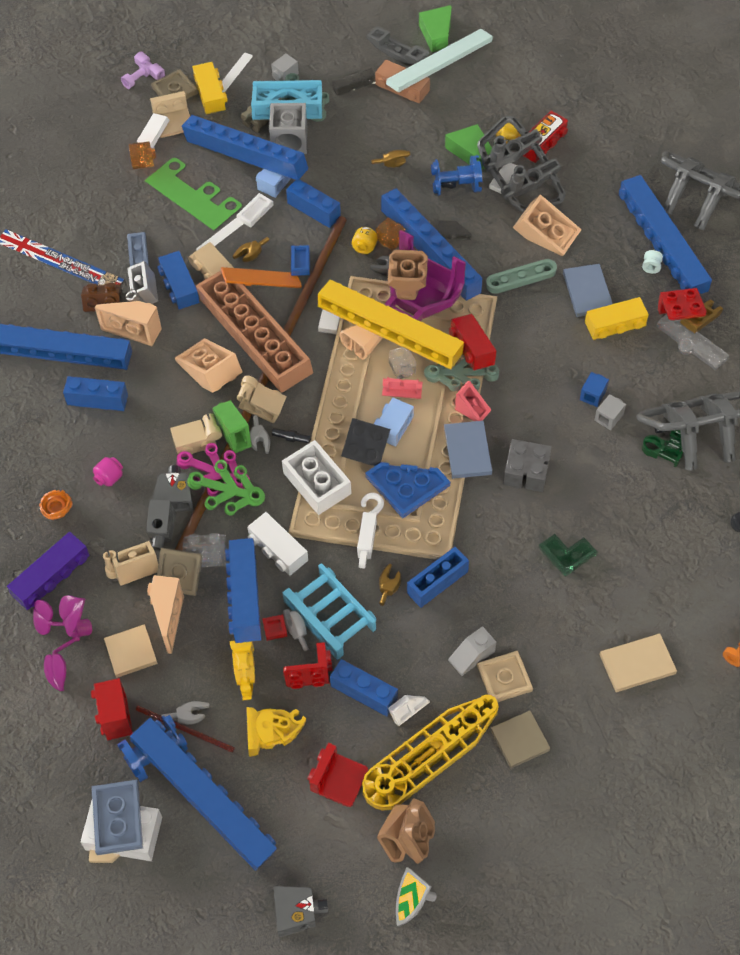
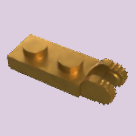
M710 299L703 303L707 311L706 316L681 319L680 323L688 330L696 333L716 319L722 313L723 308L718 306L714 310L711 309L714 301Z

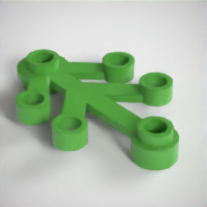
M218 460L215 463L214 469L221 475L225 483L204 478L200 472H192L187 479V484L191 489L197 490L204 486L223 492L216 497L209 496L206 499L205 507L208 510L215 509L217 505L234 496L242 497L236 503L228 502L224 511L229 516L234 515L237 510L247 505L253 507L260 506L265 499L263 490L259 487H253L246 475L247 469L242 465L235 468L234 476L240 479L245 489L237 487L227 470V463L224 460ZM222 464L224 469H219L217 465ZM237 470H242L243 474H238ZM193 477H198L200 481H194ZM253 493L258 495L257 499L252 497ZM208 501H213L215 505L210 506L208 504ZM232 506L234 511H229L227 507Z

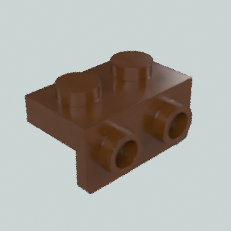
M92 283L84 286L81 293L83 311H96L95 306L98 304L120 303L121 284L106 283L105 285H97Z

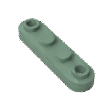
M544 259L492 274L486 280V288L491 293H501L552 278L556 274L557 265L553 260Z

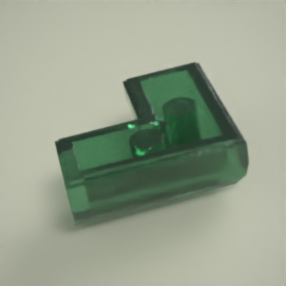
M553 534L538 546L541 552L564 577L597 555L596 549L584 537L568 548L556 534Z

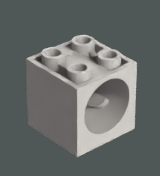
M270 103V142L307 154L308 127L306 103Z

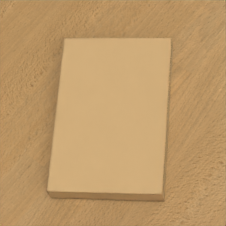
M661 634L600 651V657L615 692L665 678L677 672Z

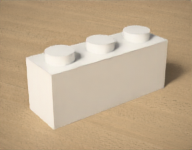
M267 512L247 527L248 538L254 539V545L262 548L263 554L268 559L272 558L280 571H285L290 576L308 561L307 550Z

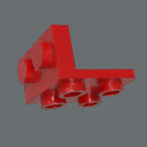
M697 288L660 292L658 311L659 314L667 313L669 320L706 316L707 311Z
M325 642L316 643L318 663L286 666L283 668L287 687L300 689L308 685L321 687L329 684V672L333 671L331 652L326 650Z
M328 743L326 748H322L318 755L317 761L319 763L316 769L312 768L309 773L310 791L346 807H351L362 787L368 767L337 754V746Z

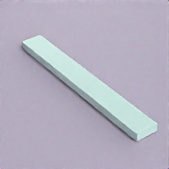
M479 29L391 76L386 80V84L395 91L400 92L492 42L493 36Z

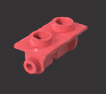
M383 378L382 396L421 399L423 382L419 381V379Z

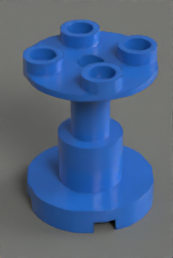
M471 156L470 165L457 166V170L440 172L438 160L435 159V162L431 165L432 176L435 175L433 193H437L440 196L441 183L458 181L459 185L471 184L473 192H481L482 187H479V182H482L481 162L477 161L479 156Z
M163 715L161 718L168 730L166 734L169 737L174 736L180 742L181 750L186 754L188 744L181 733L177 735L176 725L171 716L165 717ZM126 740L118 743L119 750L124 753V759L135 777H138L139 782L141 783L147 779L148 776L143 767L151 762L136 746L131 748Z

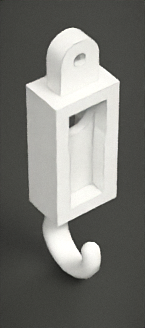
M377 493L366 494L361 500L362 507H366V502L369 499H375L378 502L372 511L363 512L357 555L360 558L359 568L363 569L366 568L367 559H371L377 514L384 506L383 498Z

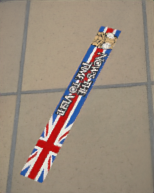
M5 230L0 236L1 245L97 285H105L106 283L121 284L124 280L9 230Z

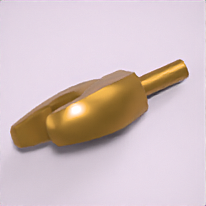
M393 150L383 154L381 159L371 160V163H384V166L392 168L399 167L406 162L404 157L410 156V151Z
M266 237L259 243L255 240L243 244L236 250L233 258L237 259L248 253L243 257V262L253 261L259 256L262 251L261 246L267 243L269 238Z
M388 564L380 575L379 586L380 592L383 594L379 603L381 606H384L387 596H392L401 584V574L399 571L394 579L388 578L392 564Z

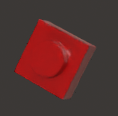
M283 614L262 618L267 641L288 637Z

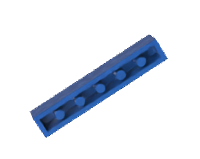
M254 539L229 540V549H225L226 561H230V563H226L227 576L230 575V577H227V588L231 590V592H227L228 604H232V606L228 607L229 620H233L229 622L230 635H234L235 643L261 641Z

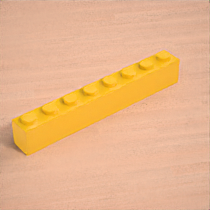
M329 280L318 293V307L446 368L452 369L462 355L464 342L458 338L450 336L439 329H435L424 322L418 321L340 283Z

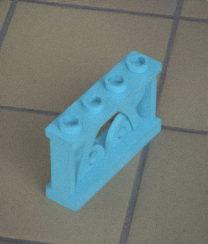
M253 81L252 120L270 119V103H306L307 119H322V81ZM279 98H296V100H278Z

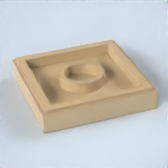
M145 624L104 638L116 678L158 664Z
M518 651L477 663L488 695L494 696L497 702L533 691L532 684Z

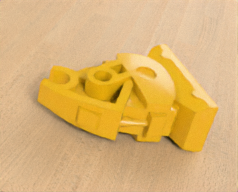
M230 641L236 683L240 685L243 700L252 699L253 683H255L253 642L235 643V641Z
M247 707L249 757L258 755L260 748L273 749L277 744L285 746L292 742L304 727L306 718L303 716L301 720L296 721L294 717L299 715L297 709L291 713L281 709H263L257 712L254 708Z

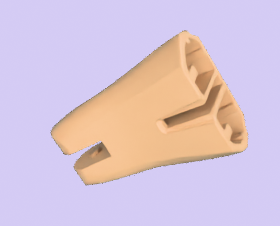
M356 324L341 331L339 334L342 344L351 351L354 349L355 355L362 360L366 359L383 339V337Z

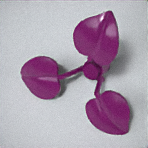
M71 595L62 597L60 601L59 614L63 622L52 621L53 609L44 600L35 601V608L33 610V622L39 634H48L51 625L65 626L67 635L73 637L70 641L53 650L52 655H46L44 660L46 679L52 687L59 691H64L66 663L58 652L72 643L80 641V637L89 636L92 633L90 620L81 619L86 599Z

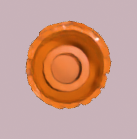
M53 490L43 496L39 506L42 514L47 519L55 520L64 517L71 509L73 503L71 497L64 490L61 492L60 490Z

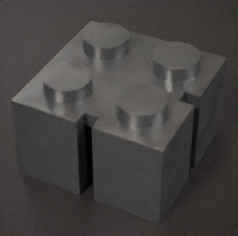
M512 439L503 485L521 488L523 475H527L525 489L543 492L552 446Z

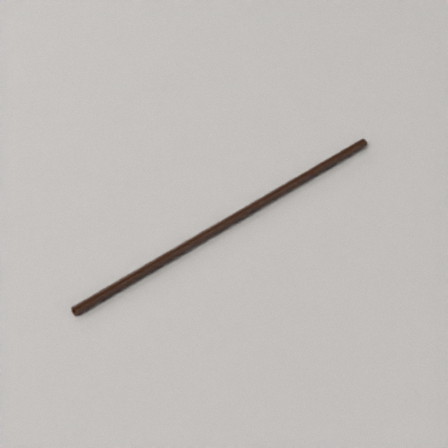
M343 216L338 217L283 329L289 336H291L347 222V219ZM262 372L258 382L266 387L269 379ZM245 410L241 414L248 423L252 414ZM228 443L219 458L220 460H224V453L231 450ZM205 487L175 550L186 551L206 510L205 501L210 496L207 493V487Z

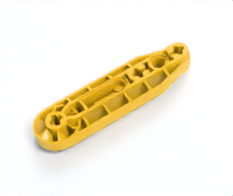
M483 695L480 698L446 710L374 765L365 774L362 782L363 796L367 803L378 810H392L394 805H401L473 749L497 715L499 706L496 698L492 695ZM460 712L449 722L444 719L450 714ZM467 718H473L476 722L470 724L467 723L465 720ZM440 722L443 726L430 735L427 731ZM478 733L479 735L476 740L467 746L464 741L473 734ZM424 735L426 739L418 746L413 748L410 745ZM458 746H461L463 750L450 759L448 754ZM406 748L409 753L396 762L393 758ZM428 749V751H426L424 754L418 757L421 753ZM434 754L433 756H431L429 759H427L425 762L422 763V761H424V760H425L426 758H428L430 755ZM443 759L446 763L433 773L430 768ZM414 760V763L409 766L408 764ZM415 765H420L416 769L412 770V768ZM426 772L429 776L415 786L413 781ZM396 775H399L401 777L398 779H393V777ZM407 786H409L412 789L408 793ZM395 790L403 791V795L394 794Z

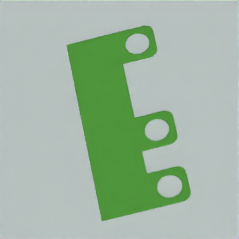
M177 158L170 159L144 180L212 230H215L242 207V204L233 197L227 198L219 206L211 202L210 199L220 191V188L212 182H206L198 190H194L175 175L185 168V164ZM172 162H178L180 164V168L177 170H171L169 168V164ZM206 186H212L215 191L207 195L203 192V189ZM233 201L237 206L233 210H228L225 208V204Z

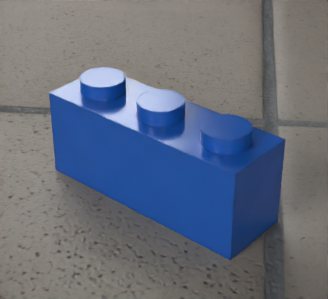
M300 179L295 180L286 189L287 204L328 228H331L336 223L338 217L341 216L340 202Z
M180 251L158 257L160 265L157 266L160 276L165 278L163 283L166 290L170 289L171 293H169L172 304L176 303L178 310L200 303L198 291Z
M67 376L63 391L67 405L124 411L128 398L125 382Z
M456 547L452 548L407 582V594L422 608L468 572L469 560Z
M342 659L330 676L332 688L386 717L390 713L388 708L398 700L397 688Z

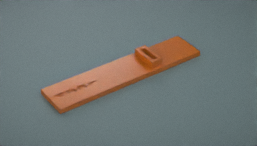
M221 267L225 283L245 284V286L262 285L302 288L298 275L291 276V272Z

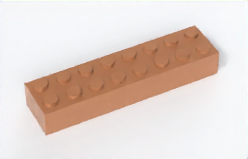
M219 271L196 285L199 298L281 393L313 374L309 357L243 284L225 283L223 274Z

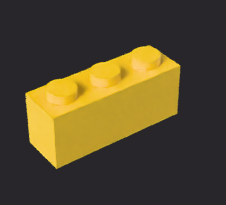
M213 62L192 66L194 79L205 113L210 114L226 110L225 103L228 100L226 92H222L224 90L222 80H218L220 78L218 68H214Z
M638 297L587 311L585 324L593 340L603 339L613 334H622L628 330L640 329L646 326L649 314L641 298Z

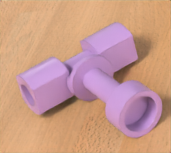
M141 51L134 56L135 63L139 65V70L132 75L125 74L121 77V81L127 89H130L135 85V80L142 75L146 77L151 75L156 80H159L165 76V71L157 63L152 64L150 58Z

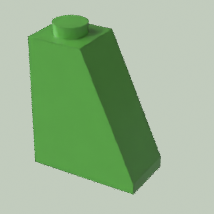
M451 5L419 13V27L431 52L440 51L448 46Z
M478 124L445 134V148L469 165L470 157L478 155L479 159L477 161L481 162V169H485L477 147L478 141L484 136ZM489 142L485 144V149L488 155L491 153L492 149Z
M231 400L219 403L213 407L216 423L220 427L230 449L238 453L252 447L249 425Z

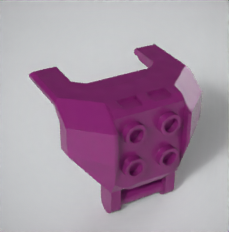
M400 230L399 250L415 251L413 248L414 236ZM453 256L452 269H448L428 259L426 287L419 290L416 299H398L395 288L390 286V298L384 305L390 306L418 321H422L429 316L452 307L460 297L465 283L466 262Z

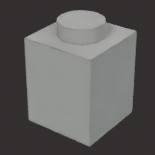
M286 53L271 64L272 77L276 81H286L285 77L290 73L299 74L298 61Z
M609 394L596 410L594 421L611 430L624 415L626 404L621 399Z

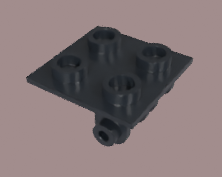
M352 418L341 457L372 466L381 463L391 429Z

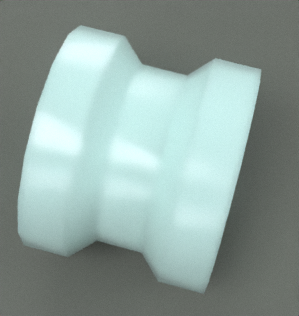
M655 250L647 251L644 255L643 270L651 274L658 273L661 269L662 254Z

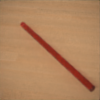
M139 705L136 707V711L163 722L161 715ZM174 721L175 728L232 753L235 750V747Z

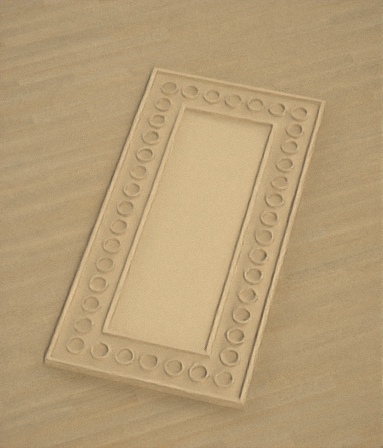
M350 276L348 288L382 304H385L390 298V286L387 285V281ZM479 294L466 301L460 295L452 307L429 316L421 322L449 335L451 319L473 314L490 340L497 296ZM340 317L310 443L316 440L351 481V494L318 515L298 491L288 533L296 538L357 547L363 512L372 511L378 504L375 499H369L366 502V507H362L361 500L366 494L377 493L383 498L384 506L377 514L373 550L438 560L453 548L465 478L452 479L444 424L473 422V420L455 410L456 394L459 391H451L448 386L440 381L435 383L429 382L424 376V369L427 366L438 365V363L385 338L379 342L366 359L362 360L355 355L354 349L351 351L342 344L339 336L340 332L355 324ZM463 353L456 364L465 358ZM467 376L470 379L477 378L480 380V389L478 390L480 394L483 376ZM383 378L419 379V381L423 382L421 399L382 396ZM392 398L414 406V417L396 447L386 443L381 462L389 463V465L393 466L404 464L418 466V468L422 469L438 468L451 482L450 487L403 519L365 477V473L375 466L341 457L352 418L374 424L377 418L380 419L385 404H389Z

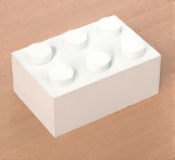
M316 440L282 460L284 475L318 515L351 494V481Z
M92 801L81 838V844L87 851L95 850ZM140 806L143 849L114 854H119L122 857L152 861L162 816L159 809Z

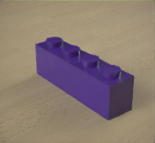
M68 532L7 585L11 596L26 610H29L34 606L35 601L41 600L44 595L52 592L60 581L68 578L77 566L86 562L90 556L87 547L71 532Z

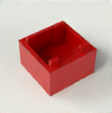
M120 678L95 683L91 696L97 702L98 715H95V721L101 725V734L105 735L107 740L132 735L133 729L127 695Z

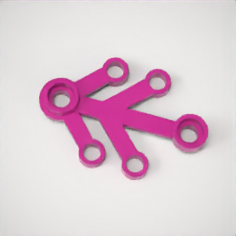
M209 443L205 449L213 466L194 459L191 453L187 451L180 452L177 455V465L181 469L194 467L208 473L204 475V478L214 481L222 479L221 475L214 469L215 463L220 460L216 444ZM213 448L215 451L210 452L208 449ZM231 450L224 453V461L230 467L231 473L229 474L237 487L245 489L242 483L237 482L240 479L234 476V470L237 467L235 461L236 454ZM222 464L217 465L219 469H224ZM237 470V473H238V474H240V475L243 474V473L240 472V470ZM193 477V480L200 481L198 477ZM207 488V493L210 496L215 497L221 493L218 490L212 492L211 488Z

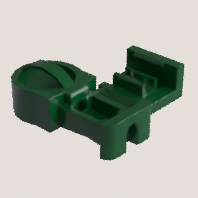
M680 430L671 431L669 435L671 438L666 441L656 435H649L644 438L642 444L644 454L655 459L658 456L673 462L674 467L678 466L684 453L682 451ZM647 442L653 443L659 449L651 450L645 444Z

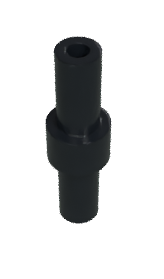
M277 428L272 430V436L285 438L289 442L298 441L309 444L311 441V436L299 434L294 430L288 429L286 431Z

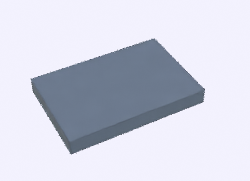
M600 264L563 269L564 279L576 317L586 316L589 310L612 305Z
M484 421L444 424L452 479L492 475Z
M138 780L92 786L96 855L143 849Z

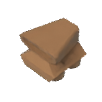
M394 250L390 254L387 285L395 288L398 299L414 300L419 290L426 287L428 256L423 251Z
M413 798L409 805H394L380 829L377 839L392 862L403 861L405 854H407L418 864L428 856L429 840L435 834V821L425 803Z

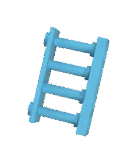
M321 563L318 565L320 576L298 593H294L290 588L282 592L283 600L292 611H297L301 615L306 627L321 643L325 642L327 650H330L331 654L338 660L344 655V642L366 625L372 632L376 630V617L370 610L366 611L335 578L336 575L331 568H326ZM325 582L333 589L332 592L312 607H306L303 603L304 598ZM340 596L347 605L325 622H320L316 614ZM354 611L360 620L341 635L334 637L329 632L330 628Z

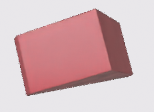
M467 381L456 394L455 410L473 421H483L491 411L470 381Z

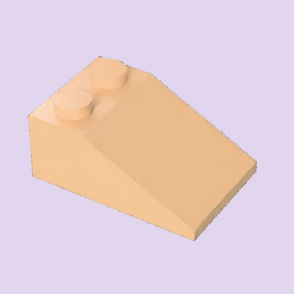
M541 194L529 204L513 226L527 240L560 256L566 253L582 230Z
M134 301L98 304L95 306L102 331L153 346L162 330L157 306L151 303Z
M205 338L175 357L176 362L193 379L212 393L220 390L226 383L235 380L238 375L243 373L235 353Z
M154 575L152 583L148 585L147 594L151 598L150 604L154 607L167 653L172 654L184 595L179 578Z

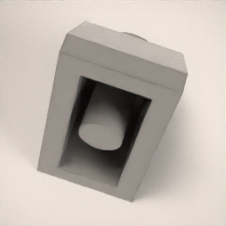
M482 626L461 643L448 661L463 676L477 666V663L484 661L495 653L496 641Z

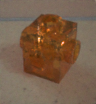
M150 141L129 144L133 169L154 166L153 159H156L155 148H151Z
M388 217L376 227L378 241L384 247H388L393 251L399 246V231H405V228Z

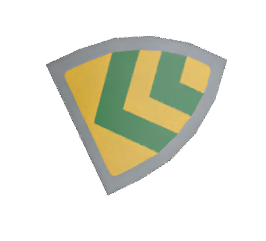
M406 867L396 899V922L398 927L414 918L422 908L425 900L434 902L437 897L435 892L430 891L432 886L409 867Z

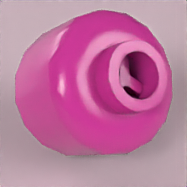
M105 457L94 466L93 473L95 476L93 479L100 486L110 487L122 477L123 466L116 458Z

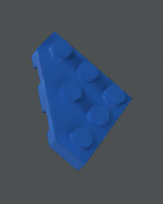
M381 462L365 473V477L402 519L450 487L451 484L438 468L432 467L430 469H422L413 465L401 464V466L389 465V463Z

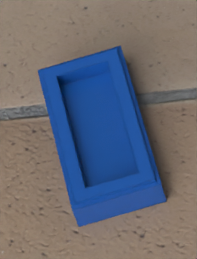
M309 245L291 246V276L310 275Z

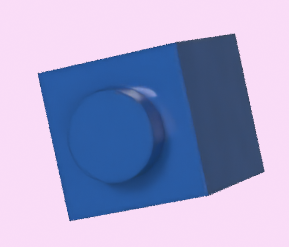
M591 372L581 389L580 400L598 407L607 390L609 379Z

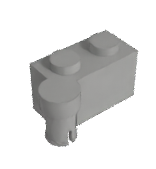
M142 261L128 267L131 291L126 294V300L129 302L141 301L151 304L158 302L155 274L146 262Z

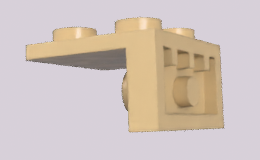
M185 92L150 98L153 113L166 116L170 120L160 137L184 133L182 125L190 117Z

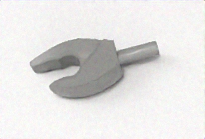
M254 415V426L250 430L251 446L257 451V442L262 441L265 453L268 454L270 451V437L264 427L259 425L258 416Z
M285 609L283 615L288 632L294 640L299 639L304 652L309 650L304 639L307 633L303 618L297 611L290 612L289 609Z
M201 701L187 702L176 708V713L162 714L161 716L164 715L166 717L170 715L172 719L177 718L179 723L195 724L202 721L205 715H194L192 711L209 708V703Z

